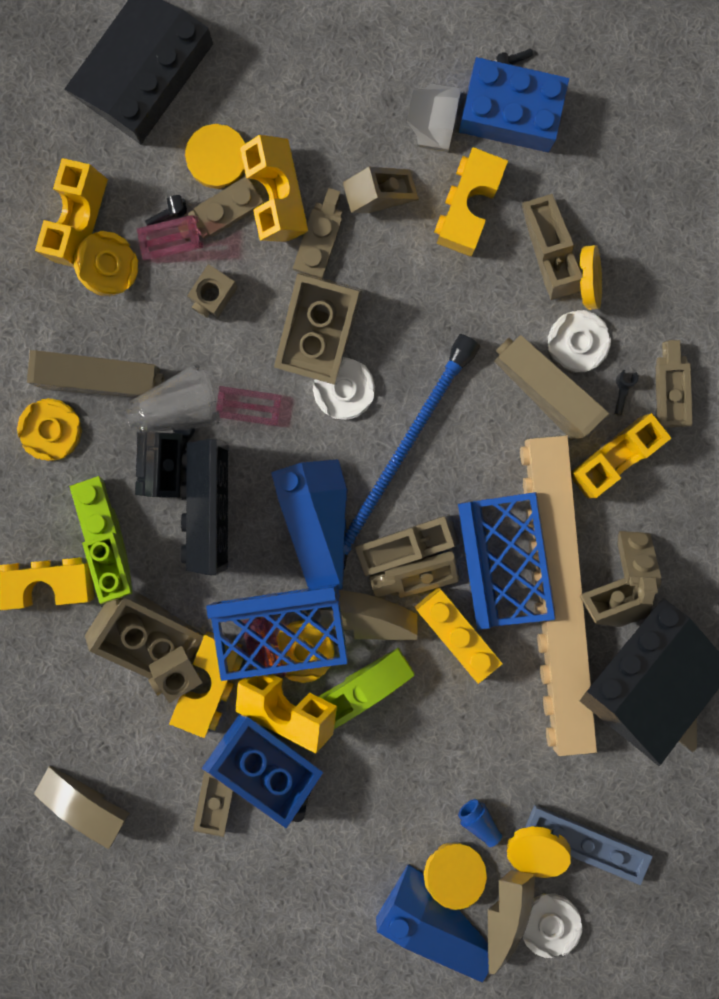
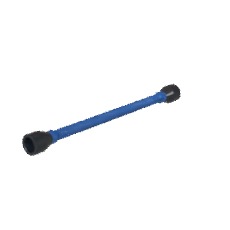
M459 334L455 340L441 379L436 383L437 385L432 390L433 392L430 393L431 396H428L429 399L424 403L425 406H422L421 413H418L416 420L411 424L410 430L405 434L406 437H403L404 440L399 444L400 447H397L396 454H393L391 461L384 468L385 471L380 475L381 478H378L379 481H376L375 488H372V491H370L366 502L361 506L362 509L360 508V512L355 516L356 519H353L354 522H351L350 529H347V532H345L343 549L345 551L344 570L348 554L352 549L350 548L351 544L354 543L353 540H356L355 537L360 533L359 530H362L363 523H366L368 516L373 512L372 509H375L374 506L379 502L378 499H381L380 496H383L384 489H387V486H389L388 482H391L393 475L398 471L397 468H400L399 465L404 461L403 458H406L405 455H408L409 448H412L414 441L419 437L418 434L425 427L424 424H427L428 417H431V414H433L435 407L439 404V400L444 396L445 390L450 386L449 383H452V380L460 373L461 369L474 359L481 346L472 338Z

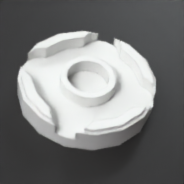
M586 310L572 311L562 315L552 325L548 335V350L553 361L562 369L573 373L587 372L598 367L607 357L611 346L606 323L596 314Z
M344 357L335 385L316 379L313 385L315 401L323 413L340 420L357 418L367 411L373 401L375 392L373 376L367 367L359 361Z
M556 893L541 894L533 898L531 915L523 935L526 946L532 952L544 958H554V956L560 954L564 956L570 953L577 946L582 935L581 917L576 906L566 897Z

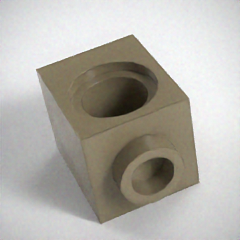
M208 264L187 296L194 303L191 307L193 310L205 318H208L211 314L218 319L238 286L234 280ZM210 288H217L219 290V296L214 301L204 300V294Z
M182 646L148 665L153 676L148 679L152 689L157 696L163 693L168 703L203 683ZM178 673L175 678L167 679L170 674Z

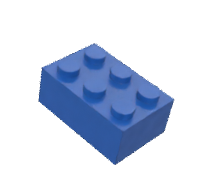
M476 57L458 132L549 153L556 141L569 78Z
M240 714L202 767L204 771L286 829L323 774L321 770L249 717Z

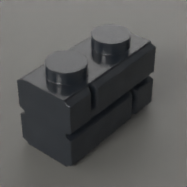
M137 432V481L135 482V495L180 497L183 434Z

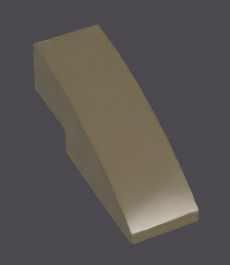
M553 194L523 202L522 208L526 225L550 300L580 292V281L583 276L573 254L574 244Z
M447 514L356 546L355 549L366 577L453 548L460 542L451 516Z
M339 590L344 630H354V639L417 640L416 613L382 598ZM332 607L320 609L321 625L326 629L334 621Z
M52 766L48 767L34 793L57 816L107 849L114 843L130 814L103 799L105 795Z
M511 870L499 880V901L488 909V964L490 974L495 975L509 961L525 933L532 910L535 874Z

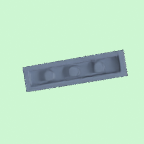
M534 805L525 828L531 826L545 827L552 830L551 834L556 835L558 838L560 834L571 847V857L638 885H641L653 857L648 851L537 805Z

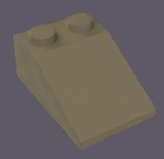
M298 273L274 367L335 385L363 289L307 273Z
M133 590V594L105 603L85 634L90 652L149 679L153 676L148 665L180 646L184 648L191 659L204 637V634ZM178 673L170 674L167 679L175 678Z

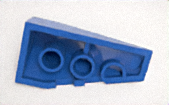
M336 459L301 462L271 472L279 504L308 588L338 584L339 590H342L345 555L343 550L344 530H346L345 507L348 490L340 461Z
M408 864L376 916L377 932L411 952L483 983L489 973L488 942L462 914L460 909H449L436 902L425 887L424 873Z

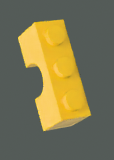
M258 135L241 146L240 151L246 178L261 182L269 194V201L253 209L260 241H291L308 232L289 140L280 137Z
M472 147L469 158L462 156L456 175L462 177L458 187L451 186L445 204L450 205L447 217L440 215L434 233L439 234L437 244L472 256L486 220L473 215L469 211L467 200L474 195H484L493 199L508 160Z
M64 158L61 159L53 190L58 192L62 198V213L56 223L43 221L35 248L37 253L54 263L74 267V253L78 244L93 233L108 179L92 165Z
M652 413L640 416L571 471V478L586 498H597L620 480V475L639 460L649 457L668 442L671 437Z
M82 557L62 559L63 565L51 566L50 560L31 562V568L19 569V563L0 565V610L21 609L32 606V591L39 581L45 582L52 587L55 593L56 605L85 603L95 600L94 583L88 563H82Z
M439 587L414 606L477 684L503 664Z
M209 631L203 637L193 665L208 672L212 682L211 689L202 694L189 691L179 697L169 725L202 738L206 737L209 729L216 730L222 713L218 712L217 709L221 700L227 702L234 685L229 680L221 681L214 633ZM237 643V646L242 649L243 645ZM224 644L226 652L229 647L226 644ZM233 650L227 657L229 672L239 671L244 660L243 657Z
M274 674L247 677L238 682L237 713L249 717L254 722L315 754L333 735L337 711L336 705L309 693L295 706L283 694V679Z

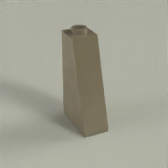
M522 335L515 341L509 337L496 350L499 356L494 362L571 440L586 437L609 414Z
M29 350L27 383L45 390L158 399V392H163L164 373H160V368L155 364Z

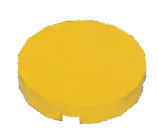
M211 124L203 126L194 132L187 142L185 151L187 167L195 180L205 187L225 188V186L239 181L245 172L240 147L245 142L237 131L227 125Z
M99 231L88 235L78 244L74 253V269L78 279L88 290L97 295L111 297L123 293L134 284L138 274V259L136 254H133L127 240L114 232Z
M597 245L584 246L580 255V266L583 269V277H581L580 281L582 302L588 310L600 309L602 300V268L599 249Z
M47 398L32 403L25 408L19 417L17 433L27 453L37 459L54 461L63 459L74 451L80 442L82 428L80 418L72 407L63 401Z
M305 620L293 621L286 625V627L296 634ZM308 623L299 637L312 647H315L324 634ZM281 630L276 636L273 645L283 652L292 638ZM326 637L317 649L327 658H333L335 653L333 640L329 637ZM296 641L286 653L296 663L304 662L310 654L307 649ZM272 652L275 663L279 656ZM313 655L309 661L320 659ZM281 660L278 665H283V664H288V663H286L284 660ZM330 666L284 672L282 674L291 681L306 683L320 678L328 671Z
M531 826L514 832V837L509 838L507 857L512 866L520 872L535 874V877L550 878L559 876L568 869L571 864V847L560 834L558 838L556 835L551 834L552 830Z
M457 842L446 843L438 847V850L428 858L424 870L425 887L432 898L441 906L453 910L468 908L477 902L485 889L487 880L485 864L481 856L470 846Z

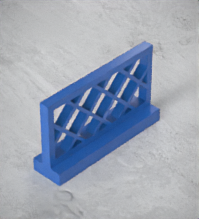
M537 492L458 504L477 630L490 629L493 626L555 620L556 614ZM530 500L532 514L524 523L510 511L518 501ZM511 502L507 509L500 505ZM493 505L503 512V515L494 527L483 519V506ZM507 516L522 526L512 541L497 530ZM532 519L534 523V529L528 526ZM485 527H486L488 530H490V532H489V534H488L487 536H486V532H485ZM525 529L536 537L537 545L530 554L515 544ZM493 534L508 544L499 558L488 551L487 542ZM511 548H514L527 558L517 572L502 561ZM537 551L539 555V561L533 557ZM490 559L495 562L492 568L490 565ZM529 561L541 569L542 577L535 586L520 575ZM498 565L513 576L504 589L493 582L492 573ZM516 579L531 589V592L522 603L507 593ZM542 582L544 593L538 589ZM494 589H495L498 593H500V595L497 597V599H496V597H495V591H494ZM534 593L546 601L547 613L535 614L525 607ZM503 596L518 607L512 617H498L497 604ZM521 610L527 614L523 616H517Z
M334 584L224 600L207 605L208 619L211 618L221 681L348 664L349 660L339 603V585ZM332 607L334 621L328 629L312 618L319 608ZM313 609L310 615H307L305 612H303L304 610ZM295 612L305 619V622L296 634L281 623L287 613ZM281 614L278 620L271 615ZM263 616L274 624L264 638L250 628L256 617ZM250 618L246 624L241 621V619ZM232 621L242 628L233 642L223 635L221 622ZM308 623L324 634L315 647H312L299 637ZM334 626L336 629L337 637L331 633V630ZM277 627L292 638L283 652L267 641ZM245 632L260 642L251 656L237 646ZM326 637H329L338 644L340 657L327 658L317 650ZM295 641L310 652L304 662L296 663L286 655ZM224 644H226L229 647L226 652ZM263 646L279 656L272 666L264 667L254 659ZM233 650L247 660L241 670L229 672L227 657ZM313 655L320 659L309 661ZM281 660H284L286 663H288V664L278 665ZM250 664L256 667L254 669H247Z

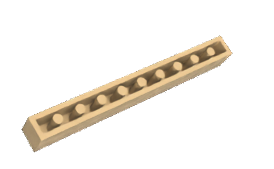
M568 435L525 440V446L520 448L522 465H527L528 478H523L524 494L537 492L556 614L555 620L541 621L542 634L537 635L539 652L544 653L545 665L540 666L541 680L543 684H547L548 696L543 697L544 712L546 716L550 715L551 727L546 728L547 743L549 747H553L558 756L597 753L593 712L579 701L590 688L591 683L584 608L581 599L582 586ZM526 509V520L532 514L531 509ZM532 519L528 526L534 529V523ZM534 535V540H529V554L537 545ZM537 551L533 557L539 561V555ZM536 566V571L532 572V584L534 586L542 577L541 569ZM542 582L538 589L544 593ZM540 596L539 603L534 605L535 614L547 613L546 601Z

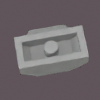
M429 84L426 88L413 89L407 123L417 136L418 147L448 153L461 88Z

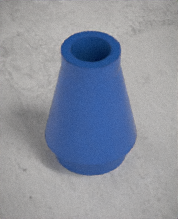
M473 799L462 806L458 813L461 825L485 842L488 847L497 845L502 839V833L498 830L486 805Z

